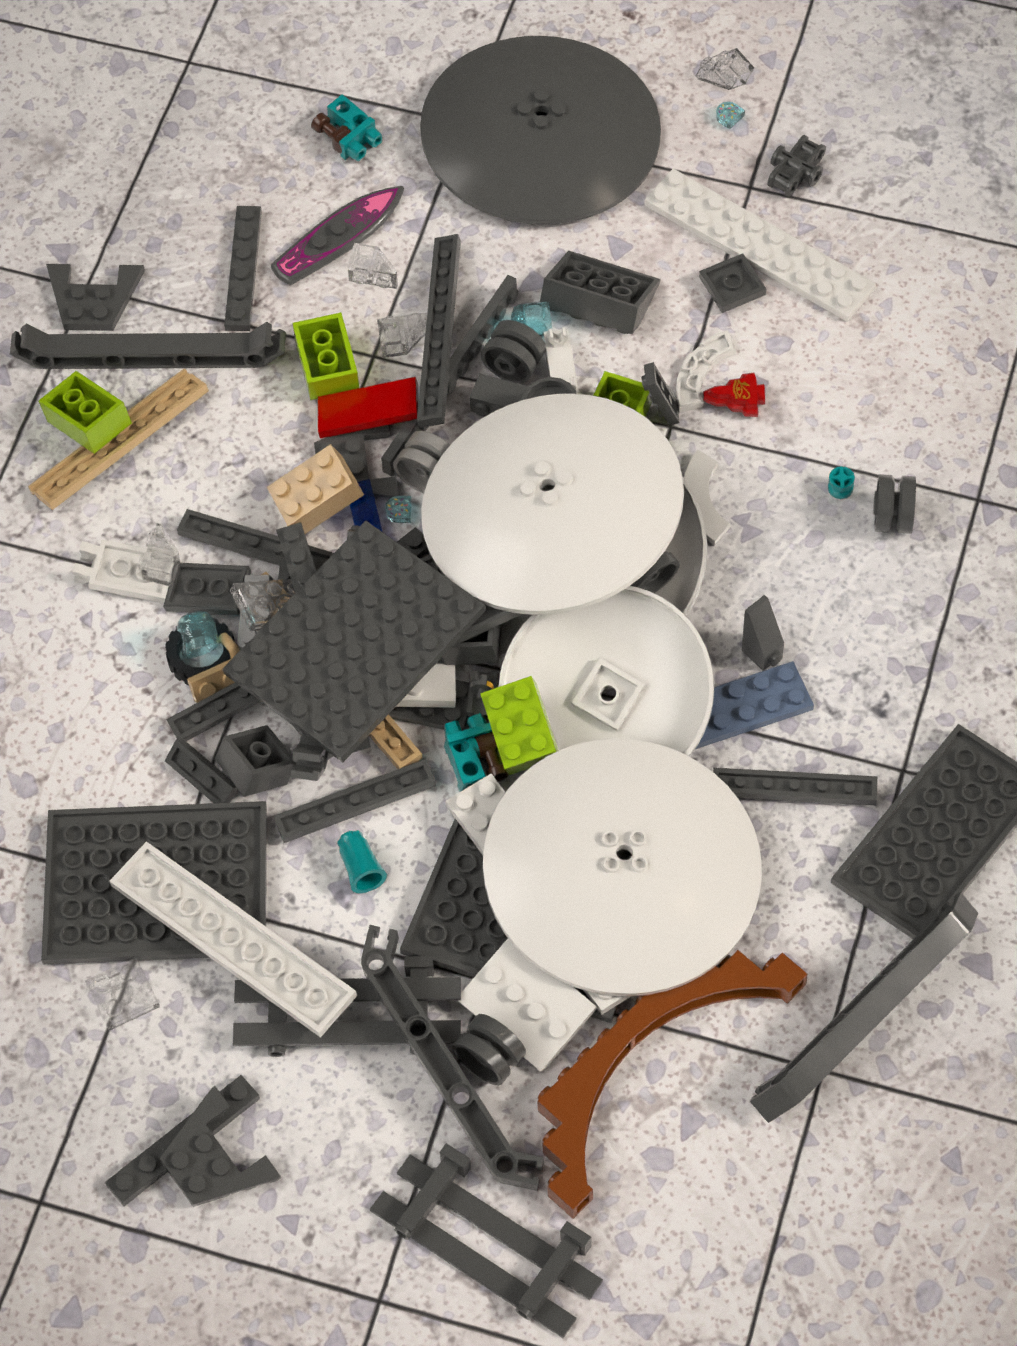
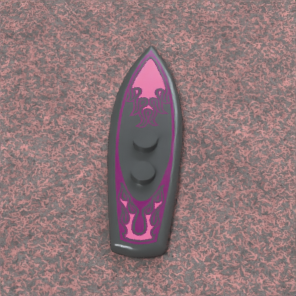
M396 186L374 191L342 206L317 224L271 264L272 271L278 279L288 285H293L344 255L371 236L386 222L397 207L404 192V187Z

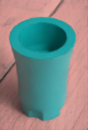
M357 830L342 834L337 844L348 873L351 890L355 893H367L380 887L386 881L387 873L376 859L362 832Z

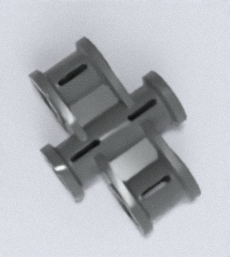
M806 135L800 137L790 152L786 151L784 146H778L770 161L771 165L777 167L771 172L767 185L784 191L788 197L793 195L803 179L808 181V184L812 187L815 186L823 173V167L816 165L823 158L826 146L810 141Z

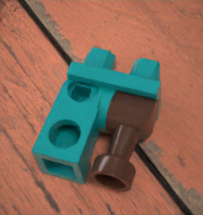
M343 94L327 106L328 116L324 113H319L311 123L313 130L317 133L324 132L332 139L333 149L340 153V157L344 160L351 157L359 162L366 154V148L364 147L366 143L375 148L382 143V134L376 129L375 120L368 117L366 113Z
M481 713L468 718L467 723L470 729L462 731L458 721L446 723L444 726L446 738L444 749L457 778L459 792L489 774H492L497 782L509 776L503 764L499 763L496 753L497 744L491 725L486 722ZM481 758L485 759L489 767L486 775L479 760Z

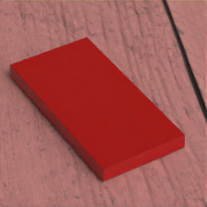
M416 377L319 396V437L326 438L417 419L418 382Z

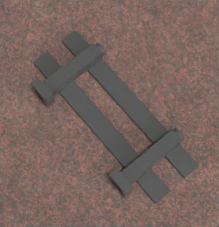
M433 956L404 957L406 977L410 978L403 979L427 1016L428 1001L461 1000V977H428L434 976ZM367 978L340 979L356 990L357 997L352 1002L381 1001ZM235 980L234 1003H269L267 1023H233V1046H267L269 1056L281 1057L285 1055L286 1046L408 1044L394 1021L334 1022L320 1038L300 1022H287L286 1012L242 980ZM430 1020L445 1044H454L461 1035V1020ZM417 1025L412 1028L411 1034L422 1036L426 1028ZM410 1047V1053L413 1054V1055H415L414 1052H413V1050H412L411 1047Z
M446 1143L439 1152L441 1163L435 1170L410 1154L397 1171V1175L419 1188V1193L407 1207L383 1191L370 1208V1211L395 1227V1232L406 1240L412 1238L515 1306L516 1312L527 1320L533 1318L555 1334L564 1338L577 1318L547 1299V1297L560 1280L590 1300L603 1282V1279L574 1261L579 1252L584 1256L591 1248V1236L566 1221L560 1230L561 1242L555 1249L453 1182L458 1174L465 1178L471 1169L470 1158ZM438 1201L540 1267L541 1271L531 1285H526L427 1220L426 1218Z

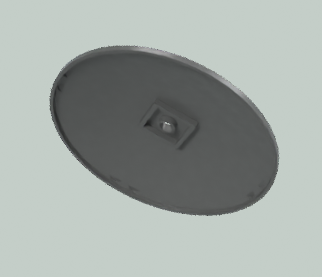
M522 36L495 41L481 46L451 64L437 78L425 99L421 113L420 131L423 151L431 169L447 189L468 205L508 221L527 224H560L600 214L630 196L646 179L655 163L660 146L661 125L656 103L644 82L625 63L613 55L592 45L572 39L553 36ZM538 112H544V113H546L547 115H546V116H543V115L537 116L536 113H538Z

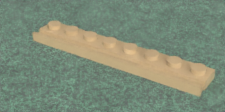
M184 368L127 411L132 422L131 425L95 454L83 446L79 447L30 484L28 488L31 494H35L51 510L55 509L209 391L207 385L192 373L189 374Z

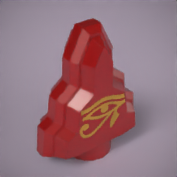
M755 372L745 373L740 378L730 379L726 385L714 386L703 391V400L716 407L727 406L732 412H741L745 417H758V405H765V385L757 384Z

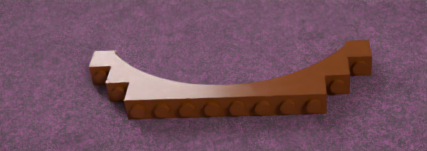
M737 950L732 956H726L718 967L715 966L701 977L683 986L660 993L638 996L636 1004L630 1010L625 1009L618 1016L617 1023L611 1029L606 1028L600 1033L597 1038L598 1042L591 1049L589 1047L585 1048L579 1054L578 1061L571 1068L568 1066L563 1069L557 1078L558 1081L552 1087H545L538 1095V1112L557 1128H552L542 1140L543 1154L562 1170V1172H555L548 1180V1197L572 1219L593 1200V1189L587 1184L585 1168V1148L589 1125L604 1086L617 1066L636 1045L669 1021L692 1010L714 1003L736 999L768 998L782 999L788 1004L806 986L808 974L784 953H781L776 959L773 957L769 959L761 970L743 953Z

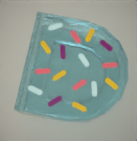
M723 102L716 110L717 121L727 129L732 128L745 116V110L733 102Z
M396 496L386 502V516L390 521L411 523V496Z

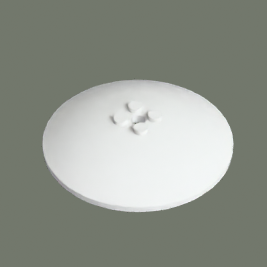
M629 586L608 599L582 609L564 613L531 615L521 626L508 647L500 672L499 687L529 676L534 678L558 750L594 740L634 739L666 746L690 756L706 730L713 707L714 675L712 664L698 631L689 619L673 604L650 591L634 586ZM606 688L616 690V696L611 701L602 699V692Z

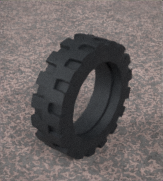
M200 616L199 619L195 620L194 618H189L184 624L181 622L176 626L175 631L170 632L168 636L169 641H166L165 653L170 671L174 672L175 677L179 681L183 680L186 685H189L188 678L231 659L229 651L224 645L220 658L209 666L192 667L185 664L180 658V651L184 644L193 638L206 636L219 641L220 634L227 633L235 642L232 631H229L225 623H219L216 618H211L210 620L206 616Z

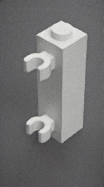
M562 327V330L549 329L544 332L548 376L561 378L569 382L576 390V393L579 394L569 329H566V327Z

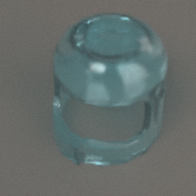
M547 301L522 303L513 308L511 320L529 326L542 338H544L545 331L552 329L550 308Z
M193 611L179 619L177 631L181 634L183 641L181 649L183 658L190 659L208 654L221 644L214 618L208 612Z

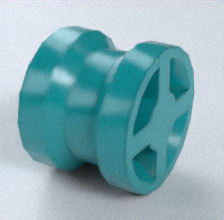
M840 466L832 469L830 472L828 491L834 498L845 499L853 493L855 475L851 469Z

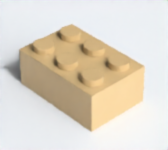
M331 444L267 486L287 526L301 522L305 534L364 495L343 456Z

